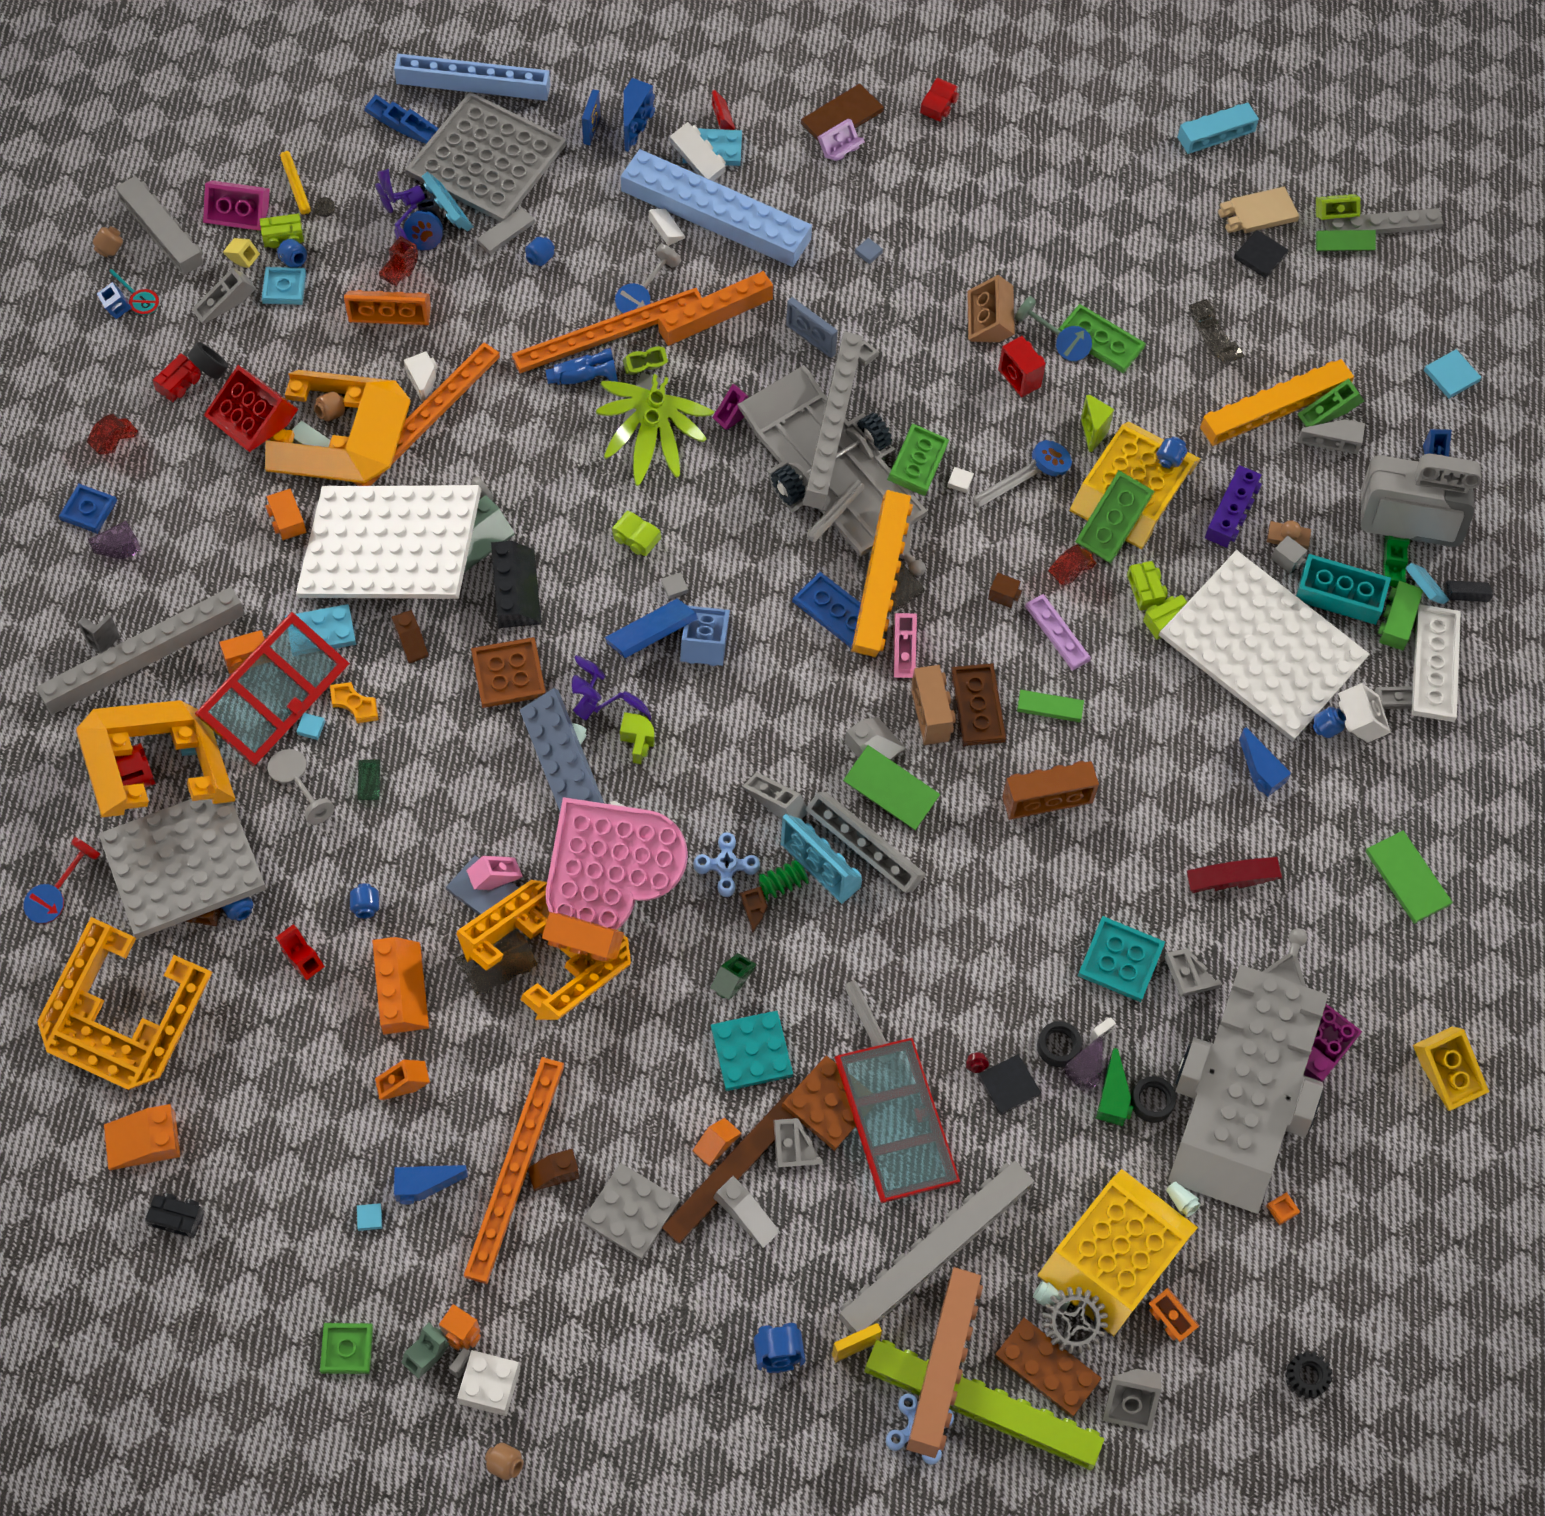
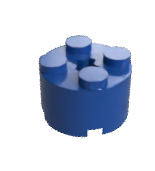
M786 1323L782 1327L775 1328L769 1325L758 1328V1334L753 1338L758 1370L761 1371L763 1367L766 1368L767 1373H781L793 1370L794 1364L799 1363L802 1366L805 1363L802 1333L797 1328L796 1323Z

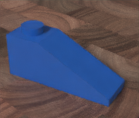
M1247 727L1244 728L1239 741L1256 788L1269 797L1287 783L1291 772Z
M466 1165L395 1167L394 1197L396 1202L410 1205L414 1201H421L468 1177Z

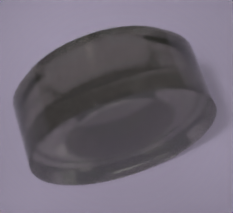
M328 197L319 198L315 202L316 213L321 217L331 216L335 211L334 201Z

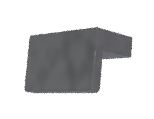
M109 614L97 625L84 616L78 621L86 643L99 653L107 651L120 638L114 620Z

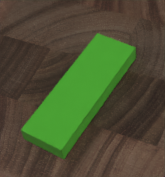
M1376 230L1316 231V251L1376 250Z
M1020 690L1017 712L1081 723L1084 700Z

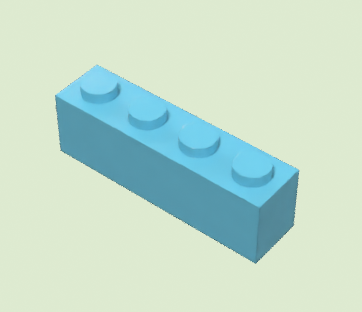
M1249 103L1239 104L1181 124L1177 138L1187 154L1255 132L1259 118Z

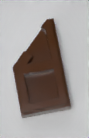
M761 887L739 893L752 932L756 931L768 909Z

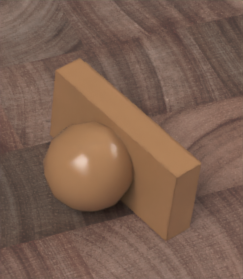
M1288 520L1284 524L1270 521L1267 535L1268 543L1279 545L1289 536L1308 550L1311 529L1301 527L1298 522Z

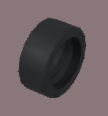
M197 342L188 353L191 362L214 379H219L228 369L227 362L216 351L201 342Z
M1054 1021L1047 1024L1041 1030L1037 1041V1051L1041 1059L1054 1067H1066L1072 1064L1077 1059L1082 1047V1038L1079 1031L1072 1024L1064 1021ZM1054 1032L1066 1034L1073 1042L1072 1051L1066 1056L1052 1054L1046 1047L1047 1037Z
M1150 1076L1137 1083L1130 1101L1133 1111L1140 1119L1150 1123H1157L1170 1116L1175 1108L1177 1097L1175 1089L1170 1082L1161 1077ZM1148 1087H1154L1164 1092L1167 1097L1165 1108L1159 1112H1153L1143 1107L1140 1101L1142 1091Z

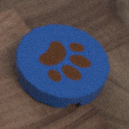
M416 211L405 221L403 231L409 244L414 248L431 250L441 242L443 225L433 213Z
M1044 440L1039 442L1033 449L1032 458L1035 459V465L1043 473L1055 477L1057 475L1063 476L1070 469L1072 464L1071 456L1059 443Z

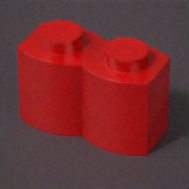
M937 77L921 103L920 113L939 122L944 117L947 118L951 110L950 106L958 100V86Z

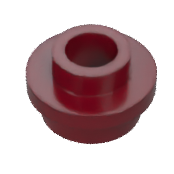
M975 1052L967 1057L966 1068L971 1072L981 1073L989 1066V1061L983 1053Z

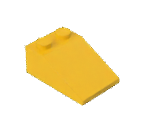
M1452 1026L1413 1045L1421 1067L1448 1111L1489 1093L1464 1029Z

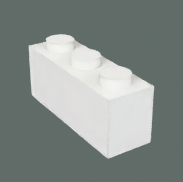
M687 122L670 136V143L698 175L715 181L725 173L726 162L721 155H716L712 151L713 147L708 140L704 141L700 137L701 133L695 125L691 126Z

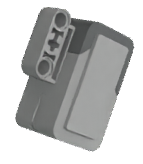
M1425 454L1420 458L1419 462L1383 455L1373 457L1361 488L1362 530L1368 533L1408 538L1414 541L1449 547L1460 546L1464 542L1475 511L1474 488L1481 484L1480 464L1471 460L1437 454Z

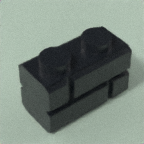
M163 1193L162 1196L155 1194L145 1218L147 1225L194 1239L204 1215L203 1209L199 1206L200 1203L192 1199H186L185 1202L176 1200L177 1197L170 1193Z

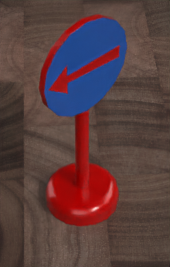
M74 836L71 844L80 852L55 886L40 884L33 887L27 893L23 907L26 916L38 924H47L59 917L64 908V898L59 891L60 887L84 855L96 860L101 854Z

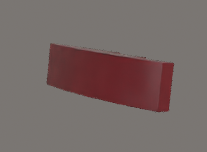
M1278 857L1239 860L1186 870L1192 894L1209 889L1219 891L1236 886L1241 889L1282 879Z

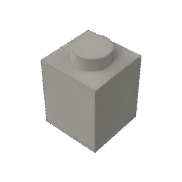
M1287 536L1274 549L1271 560L1291 574L1296 568L1299 570L1304 565L1307 550Z

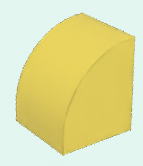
M234 238L223 251L231 261L245 268H249L260 255L250 239Z

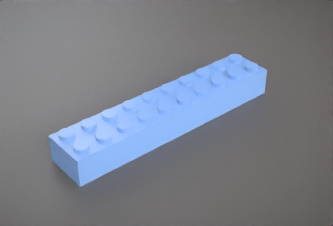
M641 149L638 150L621 175L622 192L658 208L666 209L676 216L791 267H794L811 241L812 224Z

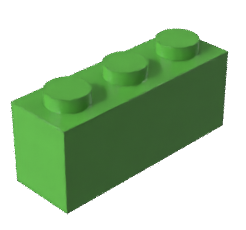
M1399 581L1396 588L1392 587L1388 597L1391 603L1386 605L1383 617H1386V620L1381 622L1378 634L1381 635L1379 643L1404 650L1409 640L1423 590L1420 587Z

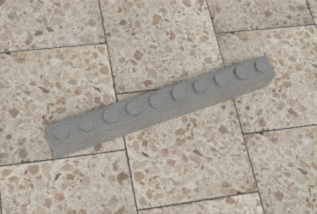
M846 331L843 333L802 505L823 510L864 336Z
M229 587L42 683L36 689L49 713L53 715L244 616L245 613L241 601L232 587Z
M1016 1160L1010 1165L1005 1163L997 1171L999 1175L993 1180L988 1178L980 1186L981 1190L976 1195L971 1193L964 1199V1205L960 1209L956 1207L946 1215L947 1220L941 1225L936 1223L928 1231L929 1236L924 1240L919 1238L911 1246L912 1250L907 1255L902 1253L894 1260L893 1263L895 1265L890 1270L886 1268L876 1276L877 1281L871 1286L866 1284L858 1292L859 1297L853 1302L849 1299L841 1306L839 1320L852 1334L880 1322L1032 1188L1034 1180Z

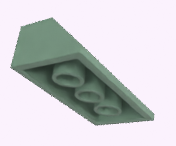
M486 495L479 500L464 573L492 552L491 542L507 541L515 535L500 508Z

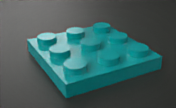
M1102 916L1078 977L1141 1002L1165 941Z
M778 1010L711 1024L725 1091L793 1077V1070Z

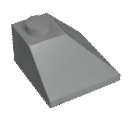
M879 717L863 719L846 731L845 744L858 758L867 745L890 760L906 750V747Z
M1134 1369L1113 1376L1103 1421L1151 1431L1162 1390L1161 1374Z

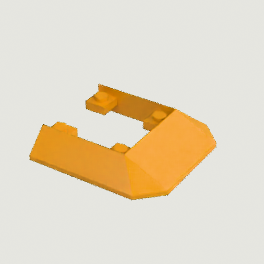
M296 370L288 373L290 380L285 392L286 400L306 402L310 390L321 392L333 391L339 394H346L343 401L345 407L358 408L350 436L332 435L329 447L292 443L295 436L293 430L282 429L269 440H266V472L366 483L390 469L411 402L395 380Z
M181 700L93 709L76 728V733L101 818L124 815L125 809L148 807L149 800L144 784L123 786L115 756L132 755L133 748L129 737L171 733L176 750L195 748L204 777L188 778L187 786L192 801L212 799L213 804L235 802V796L213 730L195 715L198 709Z
M530 880L457 930L456 934L467 963L473 959L486 971L502 960L504 955L493 944L516 928L530 939L539 933L543 935L549 916L546 902L547 882ZM625 935L623 936L617 959L610 958L609 962L590 958L591 953L580 955L570 952V947L568 946L566 949L559 948L571 958L566 962L564 968L573 974L575 978L553 995L537 983L524 992L520 1000L537 1013L535 1020H559L630 966L631 958L628 938Z
M91 917L37 1022L46 1052L130 1090L161 1077L213 972L173 955L163 976L180 983V986L160 1026L142 1018L132 1039L94 1022L105 1000L88 992L108 952L110 951L126 959L136 938Z

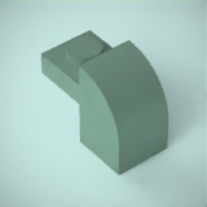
M428 1323L422 1328L419 1340L404 1352L401 1363L418 1379L447 1350L449 1343L446 1341L443 1332Z

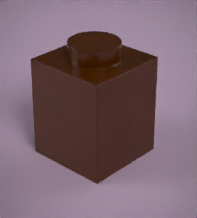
M997 572L989 591L988 600L1012 608L1014 601L1018 602L1021 597L1022 590L1019 589L1021 581Z

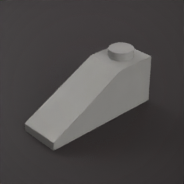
M232 268L192 308V311L201 323L205 324L244 302L256 287L247 275Z
M1344 419L1302 428L1297 443L1358 454L1363 442L1365 423Z
M758 772L742 786L747 793L781 820L785 814L802 819L808 813L805 810L807 806L800 793Z
M734 1176L715 1193L713 1198L762 1248L780 1232L749 1191Z

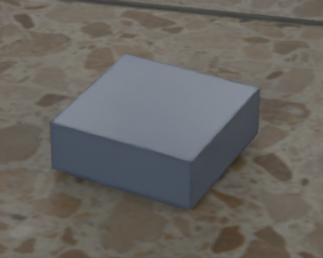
M867 238L855 249V254L868 264L872 263L883 253V248L870 238Z

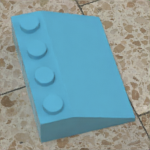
M788 814L782 817L780 845L843 904L861 888L862 876L860 872L855 868H851L840 853H835L828 841L820 838L809 823L805 824L801 819Z

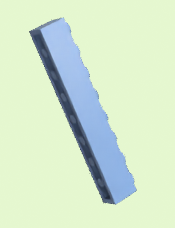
M397 54L394 66L396 84L545 101L548 100L550 90L549 70Z

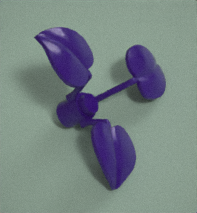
M389 169L378 171L377 176L380 183H376L375 188L386 211L390 214L393 213V207L390 202L395 203L402 199L405 206H411L395 223L394 233L401 249L407 255L416 257L418 255L413 252L400 224L412 210L417 208V203L425 200V195L419 185L403 192L393 193Z
M578 655L574 657L577 664L592 675L590 684L577 675L572 677L573 694L584 695L573 709L580 718L587 720L593 711L598 713L603 707L618 698H622L628 704L643 712L649 721L652 719L644 702L628 691L620 692L597 706L596 704L598 701H601L602 697L592 687L597 677L604 680L605 674L593 662Z

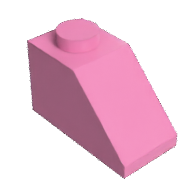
M482 856L466 870L473 888L477 890H492L523 877L515 857Z

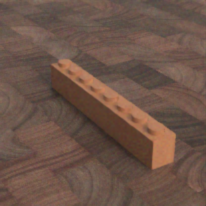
M953 1267L906 1450L935 1458L938 1450L943 1451L947 1439V1436L943 1435L944 1427L949 1428L952 1413H948L949 1406H954L958 1392L954 1391L955 1383H960L963 1370L959 1369L960 1362H965L968 1348L964 1347L965 1341H970L973 1327L969 1326L970 1320H975L978 1306L974 1305L975 1299H980L983 1285L979 1284L981 1279L979 1274Z

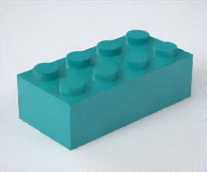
M1309 554L1304 564L1295 596L1307 605L1376 625L1384 607L1391 578Z

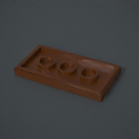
M859 83L803 117L800 124L819 142L818 136L846 119H851L856 129L882 113L884 106Z
M994 664L951 667L963 746L1006 743V733Z

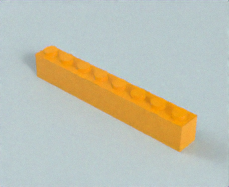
M1342 359L1335 362L1330 361L1323 367L1313 368L1304 375L1294 376L1291 380L1285 383L1280 382L1268 390H1261L1254 396L1244 397L1239 402L1232 405L1227 404L1218 411L1208 412L1203 417L1200 429L1212 446L1311 405L1348 378L1353 382L1354 375Z
M886 490L882 498L851 648L852 652L876 657L879 651L884 649L885 639L882 638L883 632H887L889 626V619H886L887 613L891 612L893 600L890 599L891 593H895L897 587V580H894L895 573L898 574L901 567V561H898L899 554H903L905 542H902L903 535L907 534L909 527L906 519L907 516L911 515L913 504L910 503V495Z

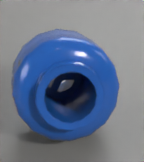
M536 237L525 248L526 260L531 265H545L554 256L555 247L551 240L547 237Z
M287 239L278 247V258L288 267L298 268L305 263L307 250L298 241Z
M1174 436L1166 438L1156 453L1157 458L1160 460L1159 464L1168 469L1170 467H1179L1188 452L1185 447L1186 443Z
M1328 707L1315 715L1313 729L1317 735H1322L1327 739L1332 738L1344 731L1345 720H1347L1341 709Z
M368 883L359 884L358 887L350 892V910L359 918L373 917L379 911V891Z
M249 896L221 908L229 919L241 921L251 915L253 901Z

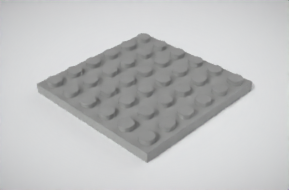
M469 92L405 171L406 175L422 183L426 182L421 176L428 171L441 181L452 198L501 222L515 211L566 147L567 139Z
M189 799L99 833L136 940L267 890L233 802L213 804L212 799L198 801Z

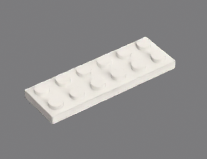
M1419 604L1416 613L1412 715L1450 722H1455L1457 718L1461 611Z

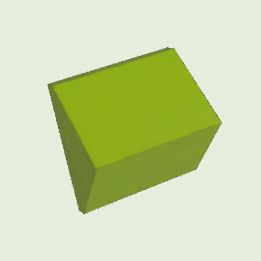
M1086 395L1081 422L1088 450L1093 452L1108 434L1115 409L1091 395Z

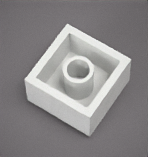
M1363 683L1338 693L1341 700L1339 701V707L1345 713L1347 719L1345 720V726L1349 732L1354 733L1358 738L1363 739L1367 743L1391 733L1380 697L1377 693Z
M471 1350L457 1397L459 1404L507 1416L520 1372L519 1362Z

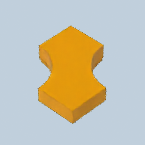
M352 682L330 685L333 708L339 707L350 711L357 723L378 720L377 704L374 697H364L357 693L353 688Z

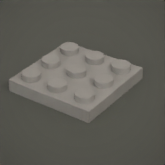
M620 1163L583 1218L582 1224L642 1261L662 1231L663 1225L669 1220L679 1205L680 1199Z

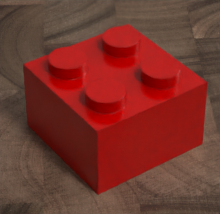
M1020 336L1002 346L998 370L1022 398L1040 388L1046 363L1044 358L1036 353L1032 344L1026 341L1023 336Z

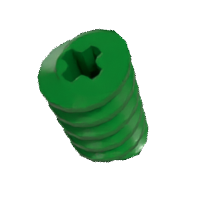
M796 860L791 862V866L788 863L784 864L783 869L776 867L775 873L769 870L767 871V876L763 873L759 874V885L767 901H769L768 894L777 898L776 891L778 890L784 895L785 887L792 892L794 883L798 888H801L802 880L806 885L809 884L806 871Z

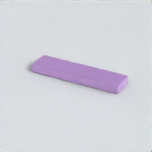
M1044 594L1026 603V609L1072 671L1090 661L1091 657Z

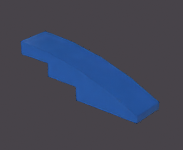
M377 94L374 95L364 109L366 113L385 125L425 144L439 129L412 109L406 111L395 102L389 104Z

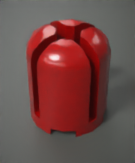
M142 743L132 745V755L115 756L123 786L144 784L146 788L156 784Z

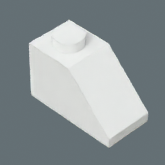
M426 351L404 360L406 373L422 402L427 399L436 380L435 370L437 369L434 358H430Z

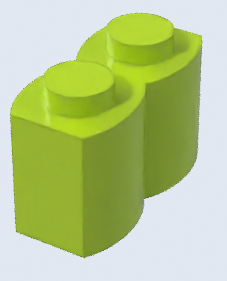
M657 346L648 349L646 352H632L623 358L622 361L625 373L633 375L645 369H658L666 364L668 359L665 348Z
M626 511L612 527L614 540L619 544L630 546V549L637 555L647 556L661 539V531L657 527L643 521L639 516L630 511Z

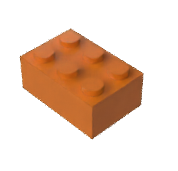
M549 912L542 939L548 940L547 945L564 949L568 946L570 947V952L580 955L591 953L590 958L609 962L610 958L617 959L625 932L562 913Z

